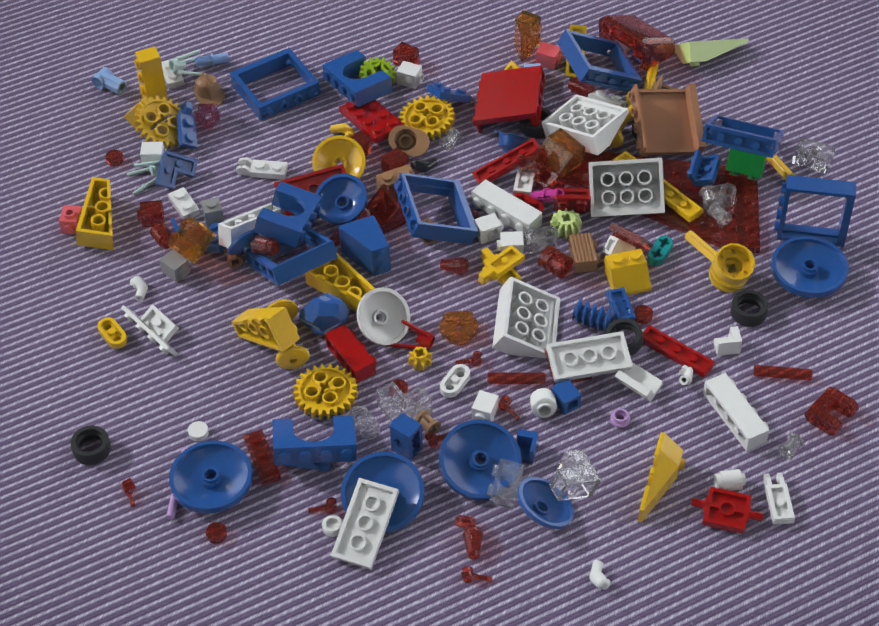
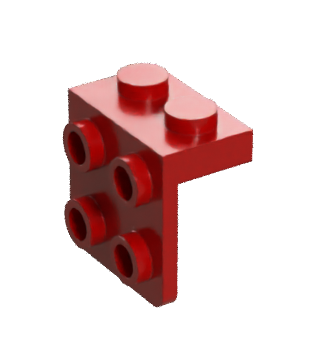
M562 188L564 195L554 196L553 211L558 212V210L565 211L567 209V211L574 210L579 214L590 212V189Z

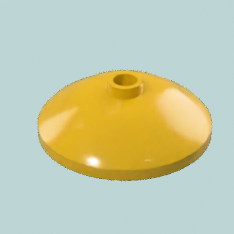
M343 135L331 136L323 140L316 147L312 157L314 171L336 166L341 162L344 165L346 174L353 175L358 179L362 176L366 166L365 153L360 144L354 139Z

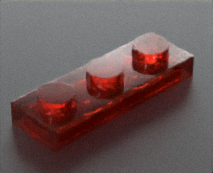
M262 429L243 435V440L261 486L280 481L281 475L277 465H274V458Z

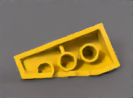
M663 432L660 433L654 453L653 466L650 468L648 482L641 501L638 522H643L677 479L679 470L683 471L686 459L682 458L683 449Z

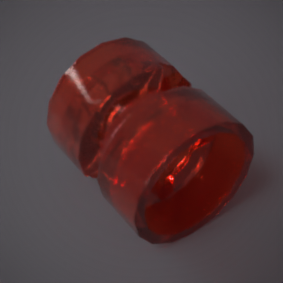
M548 245L541 252L538 265L562 279L572 268L573 258L563 252L561 253L556 247Z

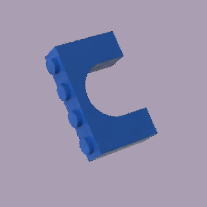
M355 50L322 64V76L341 95L348 98L349 102L360 107L393 92L391 77L383 70L365 78L351 79L359 75L360 66L366 61L365 55Z
M281 181L275 189L271 205L287 210L296 216H286L263 208L257 216L254 232L296 247L299 241L303 242L306 232H309L311 224H314L317 214H320L323 204H320L322 196Z
M353 415L333 416V434L329 438L317 442L299 439L293 432L292 418L272 419L274 465L357 461Z

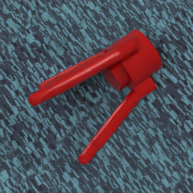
M402 320L401 322L408 326L409 330L418 334L416 343H419V345L399 343L386 345L387 347L415 349L416 347L431 349L435 341V335Z

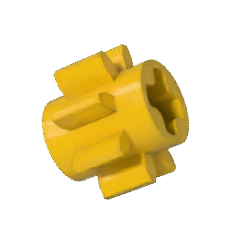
M416 347L413 352L409 351L408 364L413 365L414 370L425 371L427 366H431L432 352L427 353L426 347Z

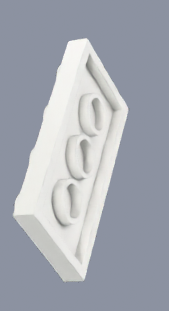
M623 331L546 345L555 383L566 379L574 380L615 373L619 370H632L633 367Z
M362 478L358 479L331 553L332 558L372 570L395 506L399 489Z

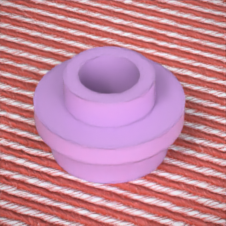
M619 408L611 414L610 421L615 427L623 428L629 425L630 415L625 409Z

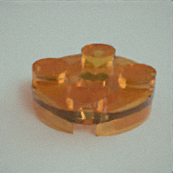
M471 311L446 312L440 322V334L443 339L445 337L453 345L468 344L478 334V321ZM456 326H462L461 330H457Z

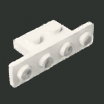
M152 304L141 318L123 305L121 307L126 312L124 316L131 322L135 321L137 323L135 326L143 333L147 332L149 334L147 337L156 344L158 342L160 344L158 347L167 355L169 352L174 356L178 354L167 342L179 327L156 306Z

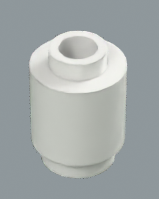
M740 469L719 471L718 474H714L715 488L729 491L742 490L743 485H746V477L744 473H741Z

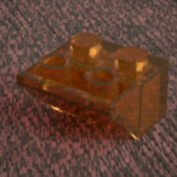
M525 10L515 19L514 45L521 61L530 56L535 47H538L541 43V17Z
M189 215L182 220L179 230L171 235L168 245L190 262L196 264L217 234Z

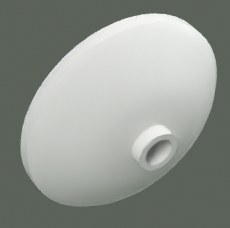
M382 287L373 289L362 297L357 308V322L361 332L369 341L385 346L397 343L406 335L409 327L401 321L405 320L410 323V310L407 302L398 292Z

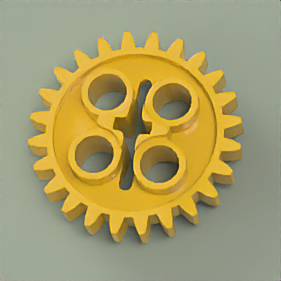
M426 95L425 99L419 96V100L413 98V103L407 102L408 107L403 106V111H400V116L398 117L405 126L424 131L434 141L435 136L441 138L442 133L447 135V130H452L451 125H454L455 113L451 103H448L447 100L436 99L434 95L432 98H429Z
M150 96L148 100L144 99L142 103H139L134 112L133 119L135 121L133 126H138L135 132H141L139 137H145L144 142H163L164 149H167L168 146L174 148L175 144L179 146L177 115L180 108L177 107L178 102L172 104V99L166 101L165 96L162 100H160L159 96H156L155 100Z
M322 363L321 368H317L314 365L313 371L307 368V374L301 373V379H296V385L293 386L295 404L299 406L300 411L304 410L305 415L311 413L312 418L319 415L320 420H322L323 416L330 420L331 415L338 416L339 412L344 415L345 409L351 410V404H355V398L358 397L356 379L352 378L351 372L346 373V368L340 370L339 365L335 368H332L331 363L328 367H325Z

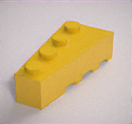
M156 47L135 52L136 59L134 64L138 72L136 75L142 99L148 100L151 96L155 100L156 96H159L160 100H162L165 96L166 101H168L161 57Z
M91 178L76 228V241L79 246L113 250L109 179Z
M338 253V258L305 273L306 284L322 293L328 292L345 302L348 308L357 312L362 297L375 289Z
M285 307L247 309L231 321L238 337L284 352L300 339L297 333L298 329L292 322Z

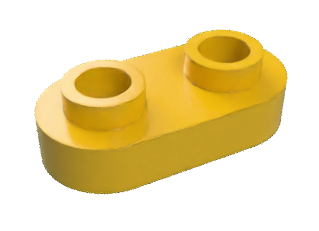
M106 317L98 322L99 334L111 348L120 349L127 344L126 333L115 319Z

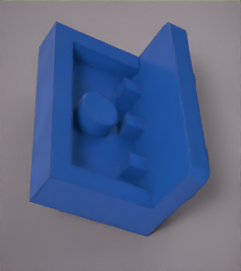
M699 149L695 150L694 156L691 159L690 169L687 172L688 178L692 181L694 187L715 184L722 161L720 154L702 156Z

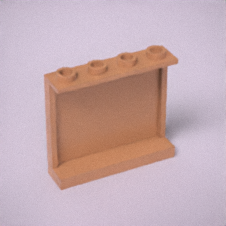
M634 84L632 90L629 91V101L632 103L631 116L634 117V133L637 134L636 148L639 149L640 156L694 155L695 150L698 149L702 154L706 148V142H701L704 131L696 84H688L686 89H638L637 84Z

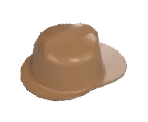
M202 72L193 88L200 105L204 107H217L225 98L222 87L215 76L205 75Z
M400 125L393 128L389 133V145L399 153L417 157L423 155L429 148V137L422 130Z

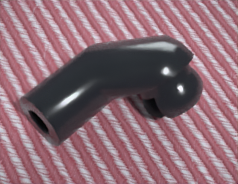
M434 157L428 161L415 159L411 162L412 169L423 173L438 165V161Z

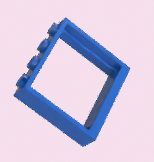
M565 29L557 42L579 81L582 83L629 92L634 84H637L639 87L643 81L617 41ZM582 50L609 56L617 71L590 65Z
M290 48L230 72L232 87L260 121L320 95L319 81ZM290 65L307 83L263 103H260L246 86L250 82Z
M714 115L705 124L701 142L773 158L780 149L784 130ZM717 119H722V124H716Z
M401 172L394 183V189L397 192L411 237L472 244L478 229L460 181ZM411 191L447 196L458 226L421 222Z
M787 175L786 182H782L781 193L783 195L779 197V207L781 208H777L776 219H779V221H775L774 230L777 231V240L786 241L800 236H812L827 240L837 247H844L856 198V182ZM800 192L845 197L838 229L785 223L790 193Z
M311 228L308 233L306 232L303 242L299 241L296 247L270 238L255 245L249 253L245 254L250 268L278 286L338 258L336 253L337 246L334 245L333 240L328 239ZM303 244L312 247V249L278 265L271 261V259Z

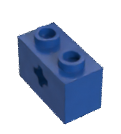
M401 413L398 418H394L389 426L391 450L412 461L423 449L422 424Z

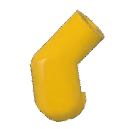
M346 123L330 126L332 134L342 132L344 136L352 139L355 136L354 129Z

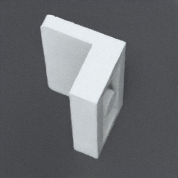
M633 362L632 370L624 372L619 370L616 373L615 377L621 384L650 402L663 385L662 380Z

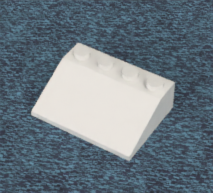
M576 94L542 121L546 140L599 155L610 146L629 111L627 108Z
M662 158L588 162L591 217L665 213Z
M510 277L499 290L492 348L508 355L549 359L546 345L556 343L560 298Z

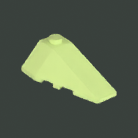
M749 38L686 42L673 45V49L683 64H689L690 67L700 66L701 62L708 61L749 42Z

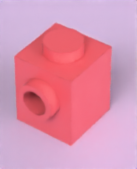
M546 42L541 43L536 51V63H541L542 67L555 70L557 65H560L563 55H561L559 46Z
M63 206L59 219L62 234H76L82 206Z

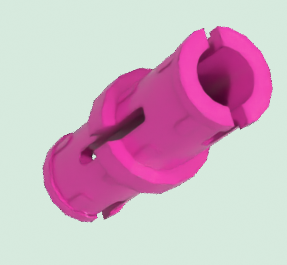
M544 188L543 190L532 191L530 197L547 203L554 200L555 195H564V191L562 188Z

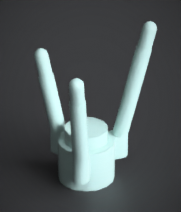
M201 50L170 59L168 62L169 70L172 73L177 72V75L201 76L200 72L183 70L186 68V63L195 61L196 58L188 57L200 53Z
M160 160L135 163L134 167H149L128 172L127 176L150 171L151 175L157 178ZM156 178L135 190L133 195L155 183Z

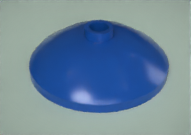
M336 174L327 178L321 183L315 193L322 196L320 204H323L319 217L333 225H343L352 222L360 216L367 204L368 196L364 184L360 179L350 174Z
M528 477L519 484L517 489L518 501L530 519L543 527L551 529H562L569 525L574 516V509L570 499L561 488L541 477Z

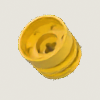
M730 243L724 245L717 252L709 268L711 283L723 292L733 293L742 289L755 268V258L752 252L740 244Z

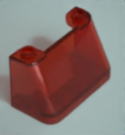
M632 14L605 15L599 19V37L613 41L616 39L634 51V58H639L642 63L640 69L645 72L650 67H654L675 54V41L671 37Z

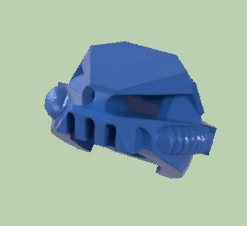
M327 292L313 298L300 310L299 321L307 327L310 326L311 331L315 334L325 336V333L345 324L349 317V311L343 300Z

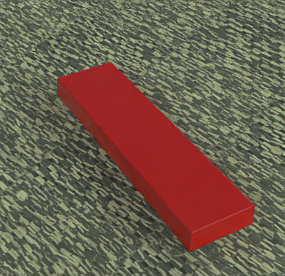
M532 138L475 170L472 174L478 185L485 179L492 182L542 154L543 151L535 138Z
M651 325L642 333L644 345L682 366L691 367L694 373L703 378L715 366V361Z

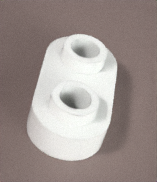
M457 364L451 368L440 383V392L444 397L452 398L460 393L470 380L469 367L464 364Z

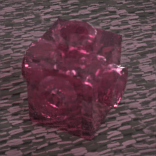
M198 104V111H195V120L198 122V125H203V129L214 128V125H218V121H221L220 111H217V104ZM208 113H209V115H210V118H209V119L206 118V115H207Z

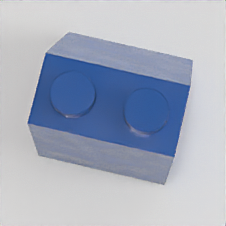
M374 215L339 225L342 254L372 276L391 271L390 246Z

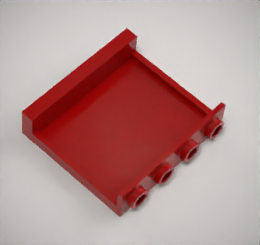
M542 65L482 73L481 80H479V92H477V104H475V116H473V125L477 127L479 133L482 132L483 124L530 119L532 126H540L546 81Z

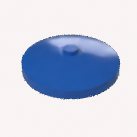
M800 236L784 241L774 251L771 261V271L777 283L785 290L807 298H820L837 292L844 285L849 269L844 253L837 246L827 240L812 236Z
M469 420L454 427L445 437L439 452V467L446 483L459 495L471 500H491L506 493L515 483L521 469V452L513 435L503 426L489 420Z
M205 441L190 446L178 455L169 472V483L174 498L183 507L198 513H217L235 506L248 493L253 478L251 463L247 455L237 446L224 441Z
M393 452L371 453L356 461L347 471L341 487V500L345 512H347L358 479L362 478L399 489L385 534L405 528L419 514L425 497L424 483L416 466L404 456Z

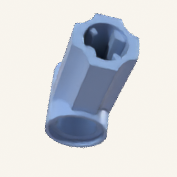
M103 67L91 78L92 83L98 89L105 87L117 94L122 95L127 87V81L114 76L112 71L106 67Z

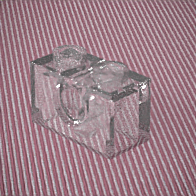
M801 137L794 151L792 163L827 174L833 161L836 147Z
M502 458L498 464H494L491 476L495 477L493 484L489 483L486 494L490 496L488 503L513 509L516 504L517 489L521 483L524 464ZM500 480L508 481L510 486H502Z

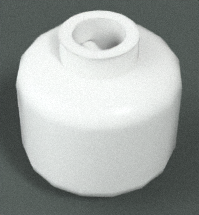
M541 388L531 394L530 404L535 416L546 418L556 412V398L551 390Z

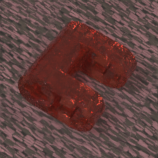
M828 387L805 411L804 416L810 424L830 436H835L842 429V423L838 418L830 414V411L834 409L846 417H853L859 410V405L854 399L838 389Z

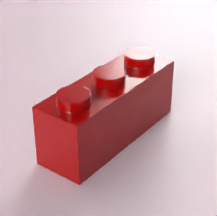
M343 324L325 333L327 348L341 366L346 368V372L352 373V378L356 379V384L376 374L377 361L372 354L369 355L364 343L357 340L356 334L352 329L349 330Z

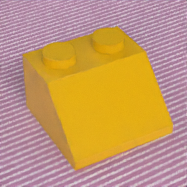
M642 249L605 256L604 272L612 290L624 287L627 296L651 291L648 265Z

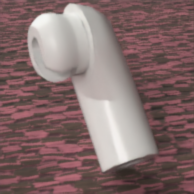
M135 276L130 280V285H133V288H137L135 300L142 302L148 286L141 277Z
M683 365L679 371L682 375L679 378V382L682 385H689L692 382L693 369Z
M594 560L589 576L590 581L596 587L606 590L610 586V580L602 573L603 562Z

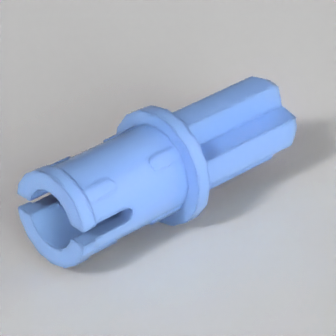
M210 53V55L195 58L196 67L209 65L214 67L216 64L229 63L228 53L215 55Z

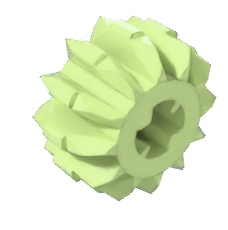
M558 210L557 213H553L550 226L553 234H557L559 238L563 236L567 239L569 235L579 234L582 221L579 213H574V210Z

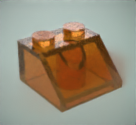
M560 128L547 136L540 147L543 153L534 158L537 163L559 179L584 163L585 146Z

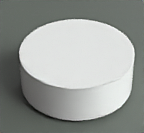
M202 421L190 424L188 427L190 439L196 442L205 440L209 434L207 424Z
M336 515L327 516L322 522L324 534L330 537L338 536L343 523L342 519Z

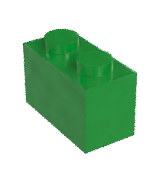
M730 149L725 170H728L730 175L739 176L740 174H745L747 179L757 181L758 178L763 176L767 157Z

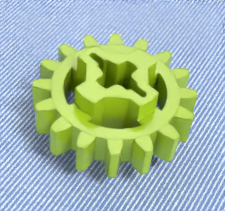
M376 56L375 60L370 57L369 62L364 61L363 65L360 66L359 77L365 78L383 70L391 77L392 83H395V66H390V60L385 62L384 57L379 60L378 56Z

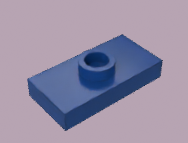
M625 288L606 291L605 295L613 315L615 314V320L629 318L636 321V316Z

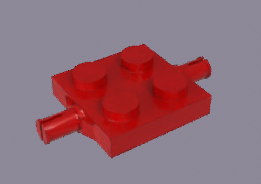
M710 486L709 495L705 500L692 498L691 506L703 508L704 517L702 525L744 534L745 526L749 519L762 522L763 513L751 511L750 502L752 495Z

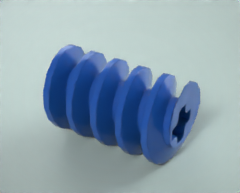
M580 299L574 308L572 320L575 319L576 323L582 321L583 325L589 324L591 328H595L597 325L599 331L604 328V332H606L607 327L615 320V314L611 315V308L605 313L604 306L597 310L596 303L591 308L590 301L583 305V299Z

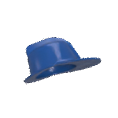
M492 129L499 132V146L505 153L528 140L524 136Z

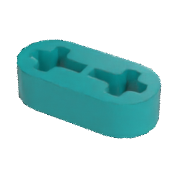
M660 236L657 238L648 252L647 260L650 265L660 266L665 262L672 251L673 240L670 237Z

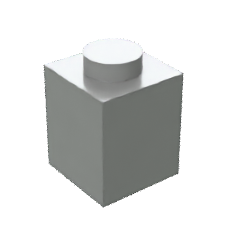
M219 197L201 201L207 228L215 222H224Z
M174 249L159 259L162 272L176 283L190 273L188 259Z

